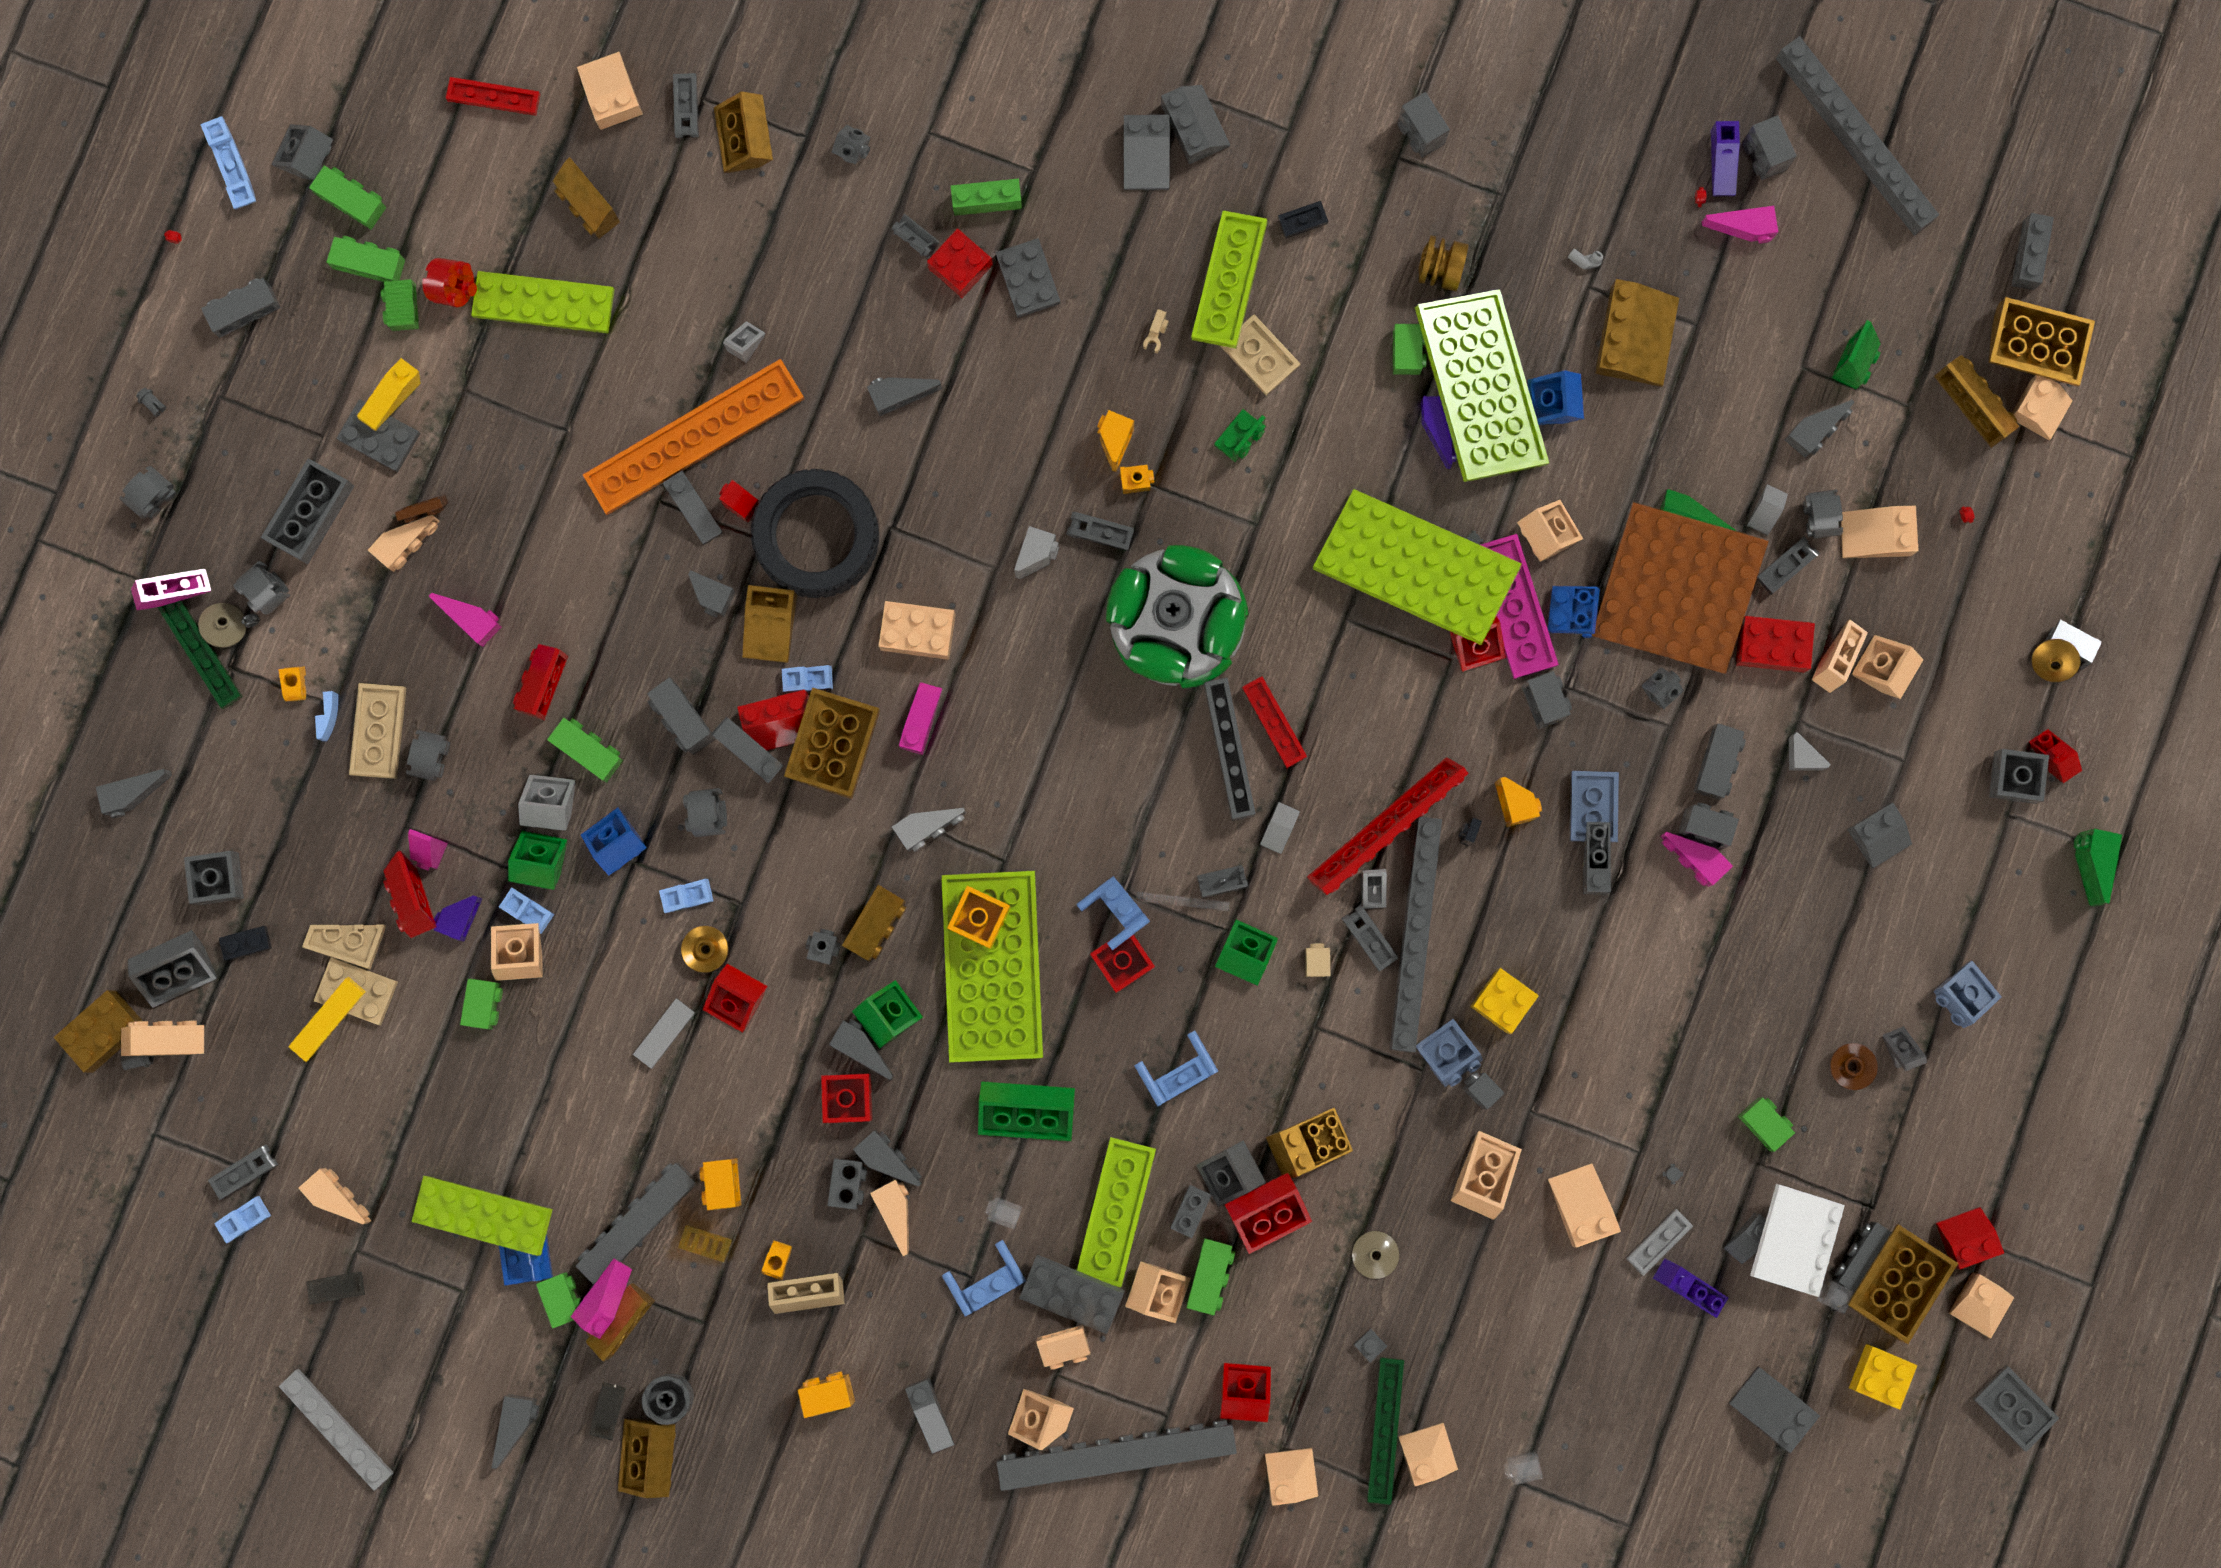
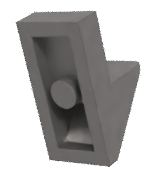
M1904 1026L1882 1035L1896 1068L1903 1067L1906 1072L1927 1063L1926 1055Z

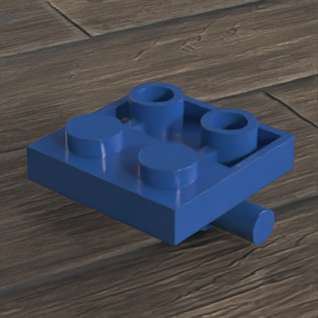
M1552 586L1548 631L1550 633L1582 634V637L1591 638L1592 634H1595L1600 589L1598 587Z
M547 1234L541 1256L499 1246L504 1286L553 1277Z

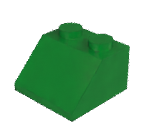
M522 831L508 860V881L554 890L561 875L567 839Z
M1236 919L1215 967L1258 986L1278 938Z
M896 980L866 998L852 1011L879 1049L923 1018Z

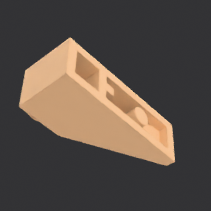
M1849 619L1819 662L1812 680L1829 693L1843 685L1849 677L1868 632Z
M896 1179L870 1194L902 1256H905L909 1253L908 1199L906 1197L909 1192L904 1182L899 1183Z

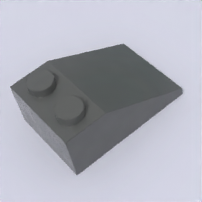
M1124 115V190H1169V115Z
M1757 1367L1729 1402L1732 1407L1789 1453L1793 1451L1820 1417L1819 1414L1760 1367Z

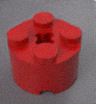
M435 258L429 262L425 269L428 273L427 277L423 278L422 286L423 292L429 301L446 306L462 307L477 292L474 275L469 263Z

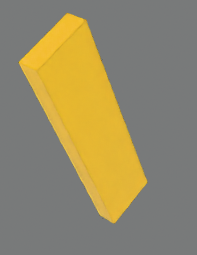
M350 977L345 978L288 1047L305 1062L309 1061L366 991Z

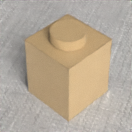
M1310 944V948L1305 949V977H1330V948H1324V944Z

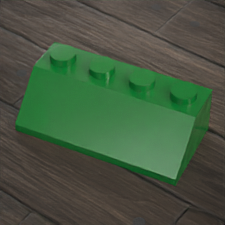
M981 1081L978 1135L1072 1141L1075 1088Z

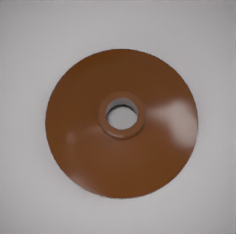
M1845 1044L1839 1047L1831 1058L1830 1071L1832 1077L1845 1089L1860 1090L1866 1088L1874 1081L1877 1075L1878 1064L1876 1057L1868 1047L1862 1044ZM1850 1062H1853L1855 1064L1854 1071H1850L1848 1069V1064Z

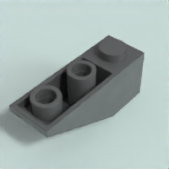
M1850 400L1805 417L1784 441L1805 458L1810 453L1815 455L1823 446L1820 441L1825 436L1830 438L1838 429L1835 424L1840 419L1844 421L1852 413L1850 407L1854 404V401Z
M1586 822L1583 894L1607 895L1611 892L1610 822Z
M876 1130L873 1131L853 1149L869 1168L916 1186L922 1184L919 1180L922 1177L914 1167L909 1169L904 1163L906 1157L899 1149L894 1151L890 1147L889 1143L891 1140L883 1131L880 1133Z

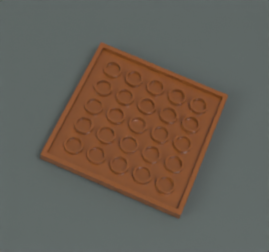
M1632 502L1597 613L1595 634H1592V636L1726 674L1769 541Z

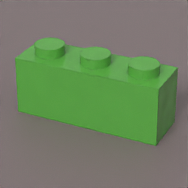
M324 165L310 185V190L324 201L372 230L386 209L385 205L381 202L383 198L373 191L367 193L363 190L364 186L354 179L348 181L344 178L345 174L337 168L329 169Z
M1019 179L951 185L954 216L1022 209Z
M343 236L342 239L334 237L326 263L335 270L387 282L400 280L405 259L399 254L400 251L386 247V250L378 248L376 244L370 242L360 244L351 237Z
M563 718L547 740L607 783L623 762L618 757L620 752L611 745L607 748L601 745L602 739L593 732L589 734L581 730L583 725L572 718L568 721Z
M1204 1237L1186 1308L1210 1315H1215V1311H1220L1223 1297H1220L1221 1288H1226L1229 1274H1226L1227 1265H1232L1235 1251H1232V1245Z

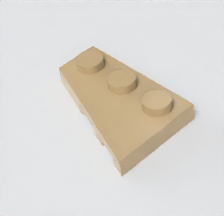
M310 925L302 947L371 969L386 925Z

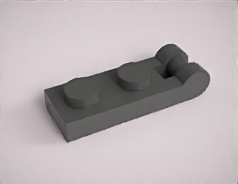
M696 73L673 74L675 137L683 138L686 135H691L692 138L699 137ZM690 120V126H682V121Z
M1072 512L1070 518L1072 523L1067 528L1066 535L1128 552L1134 528L1082 513ZM1081 523L1087 524L1086 531L1079 529Z
M1805 536L1757 576V580L1770 595L1820 554L1816 549L1813 550L1810 547L1809 541ZM1800 549L1806 555L1803 559L1797 553Z
M1361 905L1355 908V912L1351 915H1345L1341 918L1379 972L1398 959V956ZM1362 919L1365 925L1358 929L1354 923Z
M267 1144L208 1179L219 1200H223L279 1165L276 1159H272L270 1156V1149ZM259 1157L262 1159L264 1163L260 1167H258V1165L255 1162V1160Z

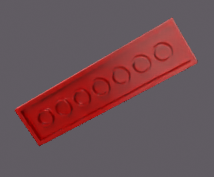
M1447 757L1443 759L1307 876L1308 880L1326 895L1338 890L1344 880L1354 876L1358 872V868L1364 863L1373 860L1380 849L1389 846L1393 842L1394 837L1400 832L1409 829L1415 819L1428 812L1429 807L1435 802L1444 799L1451 788L1460 785L1464 781V777L1469 774L1467 770Z

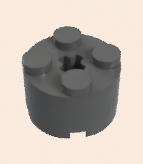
M148 466L145 468L148 472L144 475L139 472L123 489V492L126 494L125 497L120 496L119 498L141 519L147 517L150 519L155 518L161 511L159 506L164 501L169 502L176 495V492L173 490L174 485L155 468Z
M1837 489L1811 492L1805 496L1803 512L1804 515H1809L1808 523H1806L1807 537L1812 536L1813 539L1843 534V527L1839 528L1838 524L1839 521H1843L1840 496L1836 495Z
M258 561L239 577L233 586L238 593L247 597L249 600L247 604L253 611L257 613L260 610L263 614L267 615L289 598L290 594L287 593L289 589L274 571L272 573L267 572L265 569L268 566Z
M417 730L415 734H418L419 738L418 740L413 739L407 765H411V771L406 770V775L435 781L437 777L442 778L445 765L441 764L443 755H448L450 742L446 741V736Z
M720 788L690 791L688 795L683 796L684 807L688 813V818L685 819V827L687 832L692 831L695 837L725 834L726 831L722 830V827L727 826V809L725 800L720 801L719 795L723 794Z
M664 1374L654 1379L646 1387L642 1396V1406L646 1415L662 1425L673 1424L682 1419L691 1410L694 1401V1393L690 1383L685 1377L677 1374ZM667 1393L669 1397L673 1398L670 1405L668 1401L663 1400Z

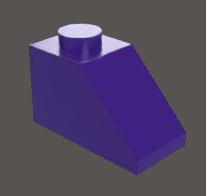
M473 895L443 908L434 918L437 926L434 928V931L464 942L482 898Z

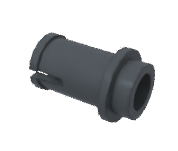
M145 387L137 393L138 403H143L155 417L161 415L159 410L162 413L166 410V406L153 395L151 389Z
M154 1056L121 1057V1064L124 1070L141 1066L147 1068L154 1063Z

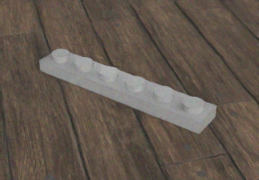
M299 1369L295 1370L279 1386L374 1491L394 1474Z

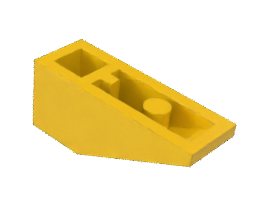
M400 358L382 378L358 413L357 418L376 431L421 384L419 371Z

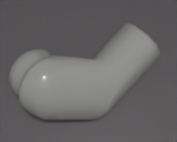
M1574 248L1567 258L1580 268L1586 270L1600 266L1603 255L1599 251H1594L1593 254L1584 256Z

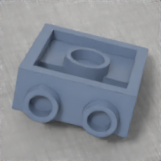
M1972 960L1967 962L1953 976L1947 978L1933 991L1936 994V1002L1940 1006L1946 1007L1952 1014V1022L1962 1026V1028L1974 1024L2002 998Z
M1454 1019L1416 1045V1049L1444 1087L1447 1085L1451 1087L1457 1085L1462 1080L1461 1075L1467 1071L1470 1073L1475 1072L1481 1066L1480 1062L1483 1060L1480 1052Z

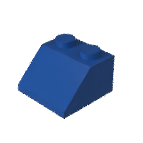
M1564 370L1527 380L1538 425L1566 424L1584 419L1581 374Z
M616 808L581 834L591 855L608 876L646 849L640 836L619 808Z

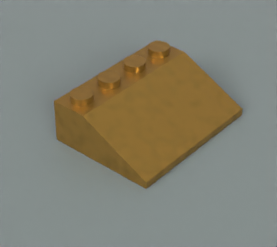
M1615 279L1611 286L1595 374L1663 387L1679 298L1639 283Z
M2005 297L1997 305L1993 320L1989 363L2079 387L2095 321Z
M812 688L784 777L853 799L880 709Z
M1896 1224L1847 1305L1897 1340L1909 1344L1958 1263L1899 1224Z

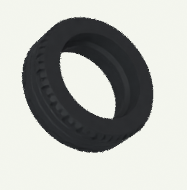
M803 469L780 478V481L773 483L768 488V492H764L758 501L759 505L754 510L753 521L751 522L753 550L764 571L781 588L793 590L801 597L827 598L849 590L852 585L855 586L863 579L864 574L868 573L878 552L879 525L868 497L852 480L830 470ZM820 495L838 501L849 512L854 523L855 536L849 554L840 564L822 572H807L794 567L783 557L777 544L776 531L781 515L789 505L806 496Z

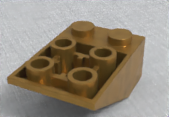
M748 585L745 605L743 658L789 663L797 601L795 591Z
M1335 1108L1266 1137L1281 1174L1288 1173L1291 1179L1353 1151Z

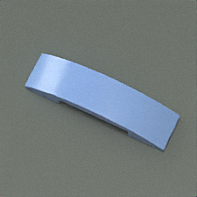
M221 116L200 124L227 186L226 190L233 208L236 210L256 202L246 168L224 118Z

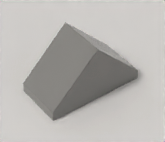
M746 321L729 335L723 344L729 353L747 363L764 338L765 333Z
M1767 484L1747 526L1768 536L1784 509L1788 494Z
M1798 732L1789 737V770H1824L1831 765Z
M1279 802L1260 845L1281 854L1300 811Z
M1386 869L1362 871L1360 873L1363 908L1386 907Z

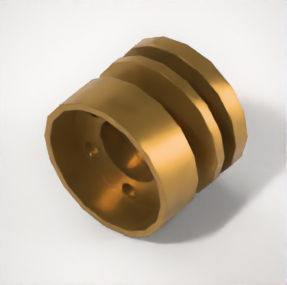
M1430 235L1429 241L1423 248L1418 268L1419 283L1424 284L1427 274L1432 275L1430 280L1431 286L1435 284L1437 277H1442V288L1457 292L1469 245L1453 241L1450 250H1445V239L1441 238L1439 248L1434 247L1436 236Z

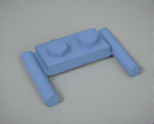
M1114 876L1076 904L1083 911L1101 898L1125 929L1107 942L1112 950L1150 922Z
M1196 1031L1191 1032L1187 1036L1199 1056L1154 1081L1143 1061L1134 1065L1157 1106L1218 1072Z
M1003 1240L996 1243L995 1246L1006 1266L963 1291L960 1290L950 1271L942 1275L965 1317L1026 1281Z

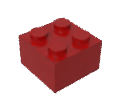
M958 228L927 261L928 269L961 298L993 266L992 258Z
M1134 934L1114 950L1105 943L1090 953V956L1116 994L1155 968Z
M871 1074L821 1076L823 1123L872 1121Z

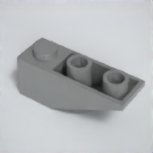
M964 808L913 813L892 826L906 849L908 851L913 849L916 852L926 845L924 841L930 837L935 839L945 832L944 828L949 824L955 826L964 820L963 815L966 814Z

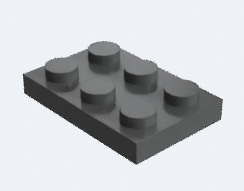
M1039 238L995 252L1017 318L1061 304Z
M359 399L336 439L398 473L421 433L391 416L374 431L357 418L358 413L365 405V402Z
M2006 1365L1973 1398L2025 1452L2059 1419Z

